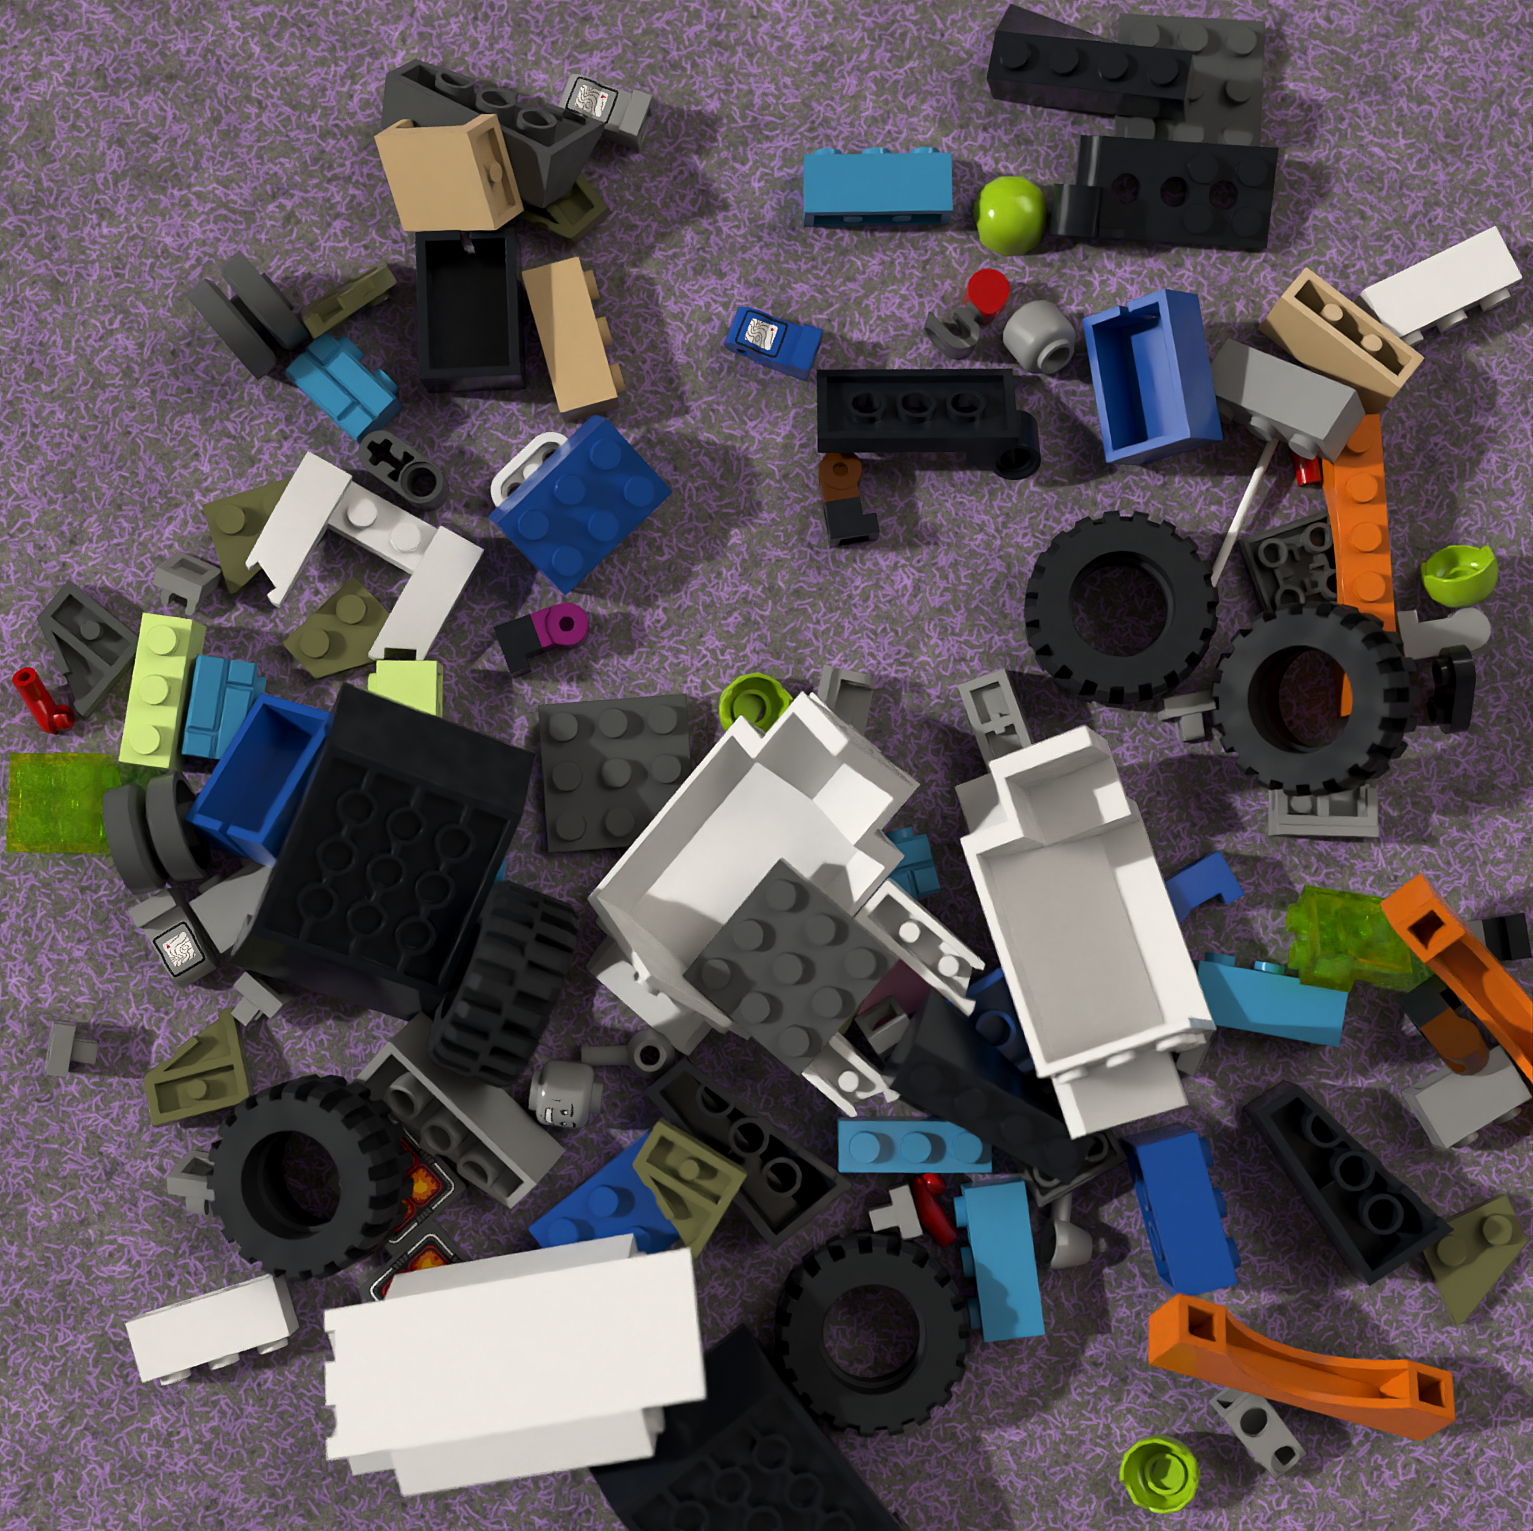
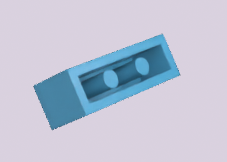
M874 147L863 150L862 154H842V151L839 149L822 148L815 150L813 154L804 155V227L949 225L953 212L952 153H940L939 149L934 147H918L911 150L910 153H891L887 148Z
M1206 952L1205 961L1192 960L1215 1025L1339 1048L1349 988L1333 985L1335 975L1304 970L1303 979L1284 976L1285 966L1255 961L1254 970L1235 967L1236 957Z
M837 1116L838 1172L992 1173V1144L940 1116H854L852 1118L850 1116Z
M1020 1176L960 1183L962 1196L953 1197V1207L957 1228L966 1227L968 1247L960 1248V1260L963 1277L973 1278L975 1297L966 1298L970 1329L979 1328L984 1343L1045 1335L1025 1181Z

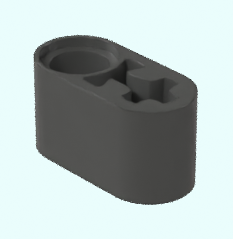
M378 430L371 432L361 441L358 450L360 462L374 479L418 510L425 512L434 511L445 504L450 492L449 483L435 463L388 431ZM380 450L384 453L391 452L398 463L403 466L400 474L384 461L379 463L375 457L376 453ZM425 475H431L436 478V487L430 495L418 497L413 494V486L418 478Z

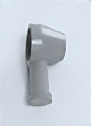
M644 1029L637 1032L630 1039L628 1045L589 1046V1044H581V1063L590 1066L628 1065L636 1075L645 1079L658 1078L673 1065L675 1060V1047L664 1034L655 1029ZM645 1046H654L659 1050L660 1058L656 1063L646 1064L642 1061L640 1053Z
M1073 1192L1051 1203L1050 1218L1043 1225L1039 1248L1040 1261L1045 1269L1064 1270L1088 1263L1091 1257L1092 1237L1090 1233L1070 1223ZM1056 1234V1249L1054 1250L1049 1244V1238Z

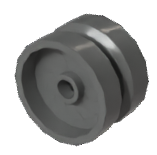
M239 250L220 265L221 275L237 293L229 300L214 281L205 278L185 295L244 366L259 380L277 365L276 355L262 340L261 336L269 332L284 350L294 352L312 336L291 312L295 308L265 272L260 274Z
M174 771L152 777L146 791L139 784L129 783L107 789L103 796V817L109 848L119 875L133 895H142L164 889L169 875L177 883H187L206 878L211 871L209 842L184 820L197 797L182 772Z

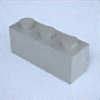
M1229 338L1210 365L1220 422L1230 424L1233 420L1245 425L1253 435L1264 441L1270 442L1273 438L1283 441L1295 453L1306 459L1314 460L1318 456L1334 463L1366 414L1356 389Z

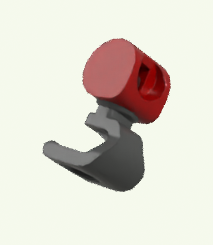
M981 269L974 273L968 282L964 294L965 308L959 307L952 316V319L961 330V337L957 339L930 311L923 328L924 335L950 359L958 360L970 356L980 336V326L978 323L988 325L1003 311L1010 294L1009 281L1004 274L995 269Z

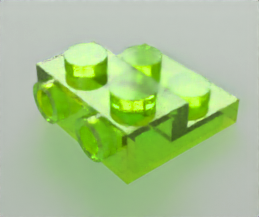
M72 752L10 753L6 852L110 854L103 817V796L107 789L121 785V771L118 764H113L114 756L105 753Z
M1304 884L1297 904H1289L1285 917V931L1295 934V939L1292 940L1289 948L1288 967L1289 969L1298 970L1299 984L1350 993L1356 979L1407 988L1413 975L1409 946L1392 928L1380 905L1386 898Z

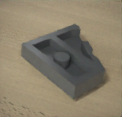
M68 580L39 614L37 621L45 639L52 645L54 660L61 675L66 677L76 700L74 706L77 712L89 718L135 663L139 635L77 584Z

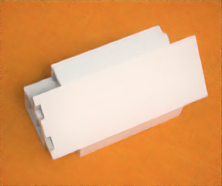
M801 692L767 733L740 715L587 898L598 914L595 922L608 934L586 965L587 969L651 1027L664 1034L678 1051L688 1056L712 1028L722 1034H726L730 1030L748 1040L751 1035L682 975L782 857L853 917L905 857L881 830L920 784L907 772L886 759L881 754V750L852 725H848L839 719L827 704L813 692L809 696Z
M1084 725L988 762L992 773L955 786L970 835L962 837L960 840L1039 1078H1052L1071 1138L1188 1106L1189 1104L1171 1052L1177 1051L1179 1053L1206 1044L1204 1034L1216 1031L1217 1029L1138 805L1134 800L1126 796L1107 740Z
M633 1233L399 1273L394 1275L385 1300L324 1310V1329L329 1335L335 1355V1361L325 1363L326 1406L333 1408L337 1423L332 1437L327 1438V1460L348 1457L353 1475L395 1469L402 1496L653 1456L657 1433L664 1431L662 1405L703 1399L706 1395L694 1265L690 1248L647 1255L645 1251L638 1252Z

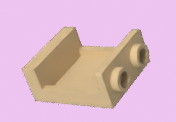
M481 114L462 126L414 128L411 119H403L374 136L404 231L497 230L524 211L497 114Z

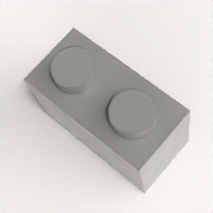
M1486 1042L1490 1058L1487 1065L1474 1075L1462 1076L1455 1074L1446 1065L1401 1092L1432 1144L1446 1149L1451 1147L1452 1150L1465 1147L1479 1137L1477 1130L1492 1121L1494 1124H1501L1514 1118L1522 1111L1519 1105L1532 1098L1531 1093L1501 1044Z

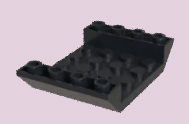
M343 681L324 726L326 740L255 912L253 916L246 915L228 958V963L410 1022L420 1011H423L428 1016L446 995L522 818L535 754L534 752Z
M744 1322L703 1353L706 1382L705 1398L662 1405L664 1431L657 1433L653 1456L587 1466L614 1514L628 1531H912L897 1511L894 1513L889 1511L779 1375L774 1359Z

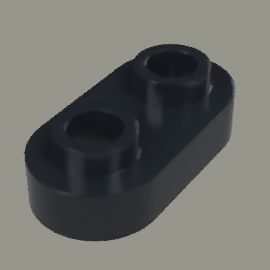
M1466 645L1443 647L1440 649L1438 659H1434L1432 662L1435 688L1434 696L1428 698L1427 709L1432 725L1439 726L1444 734L1467 731L1470 727L1476 686V671L1473 657Z

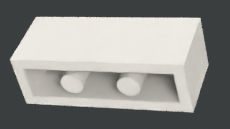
M1494 226L1364 289L1352 302L1410 347H1413L1424 340L1421 332L1437 325L1440 333L1465 321L1468 318L1465 311L1479 304L1483 311H1487L1511 298L1508 290L1523 277L1497 227Z
M269 1274L137 1315L125 1323L142 1383L159 1378L161 1385H167L189 1377L191 1375V1367L208 1362L210 1370L232 1364L240 1360L238 1352L257 1347L258 1353L264 1354L288 1345L287 1337L299 1328L284 1274L277 1278Z

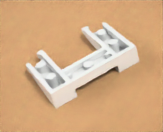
M308 451L267 521L246 561V567L251 571L260 564L276 587L267 596L273 605L280 608L325 531L329 528L412 575L368 653V657L374 661L384 660L385 648L416 650V661H424L481 562L484 549L441 525L437 529L352 482V475Z
M888 877L856 914L854 919L965 1015L969 1016L973 1012L976 1000L965 997L972 968L984 970L985 962L893 879ZM838 1031L802 1073L806 1079L851 1118L858 1115L855 1102L883 1092L887 1103L896 1100L900 1096L888 1089L880 1077L882 1072Z

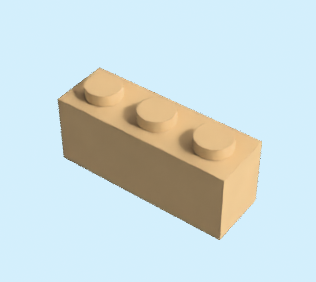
M579 256L522 271V277L564 423L621 408L617 394L625 392L626 388L619 363L609 365L604 347L613 345L606 317L596 318L591 301L600 299L593 270L583 272Z
M1307 267L1284 292L1258 327L1260 332L1312 372L1356 389L1367 414H1379L1425 358Z

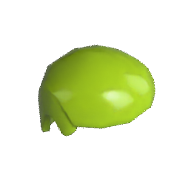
M1021 175L1001 176L983 185L977 194V200L974 202L973 217L979 232L980 241L988 249L1002 256L1023 255L1038 246L1047 225V204L1040 188Z
M1450 545L1433 553L1426 562L1420 564L1421 581L1426 593L1432 600L1447 608H1468L1483 602L1493 593L1498 582L1499 567L1497 558L1488 545H1484L1481 549L1470 545Z
M760 672L738 676L721 694L719 701L721 726L727 732L738 717L742 715L767 733L792 704L793 698L774 677ZM763 705H764L763 715H762V717H761L758 721H756V719H757V717H758V715H759V713H760V711H761V709H762V707H763Z
M1163 1433L1144 1436L1128 1448L1124 1453L1119 1471V1480L1125 1485L1133 1503L1143 1509H1149L1151 1512L1161 1515L1180 1512L1196 1497L1201 1477L1198 1462L1190 1448L1184 1442ZM1157 1461L1154 1472L1152 1474V1467L1154 1463Z

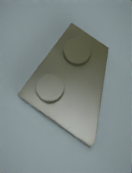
M292 477L202 505L229 595L233 597L240 595L246 589L245 586L263 570L260 564H258L257 567L249 571L246 567V561Z
M661 1117L632 1164L644 1185L652 1190L656 1197V1204L666 1220H671L685 1242L684 1248H690L692 1258L695 1260L698 1258L749 1172Z
M1505 1194L1496 1195L1444 1219L1454 1231L1420 1253L1450 1320L1456 1326L1467 1320L1528 1242L1511 1203Z

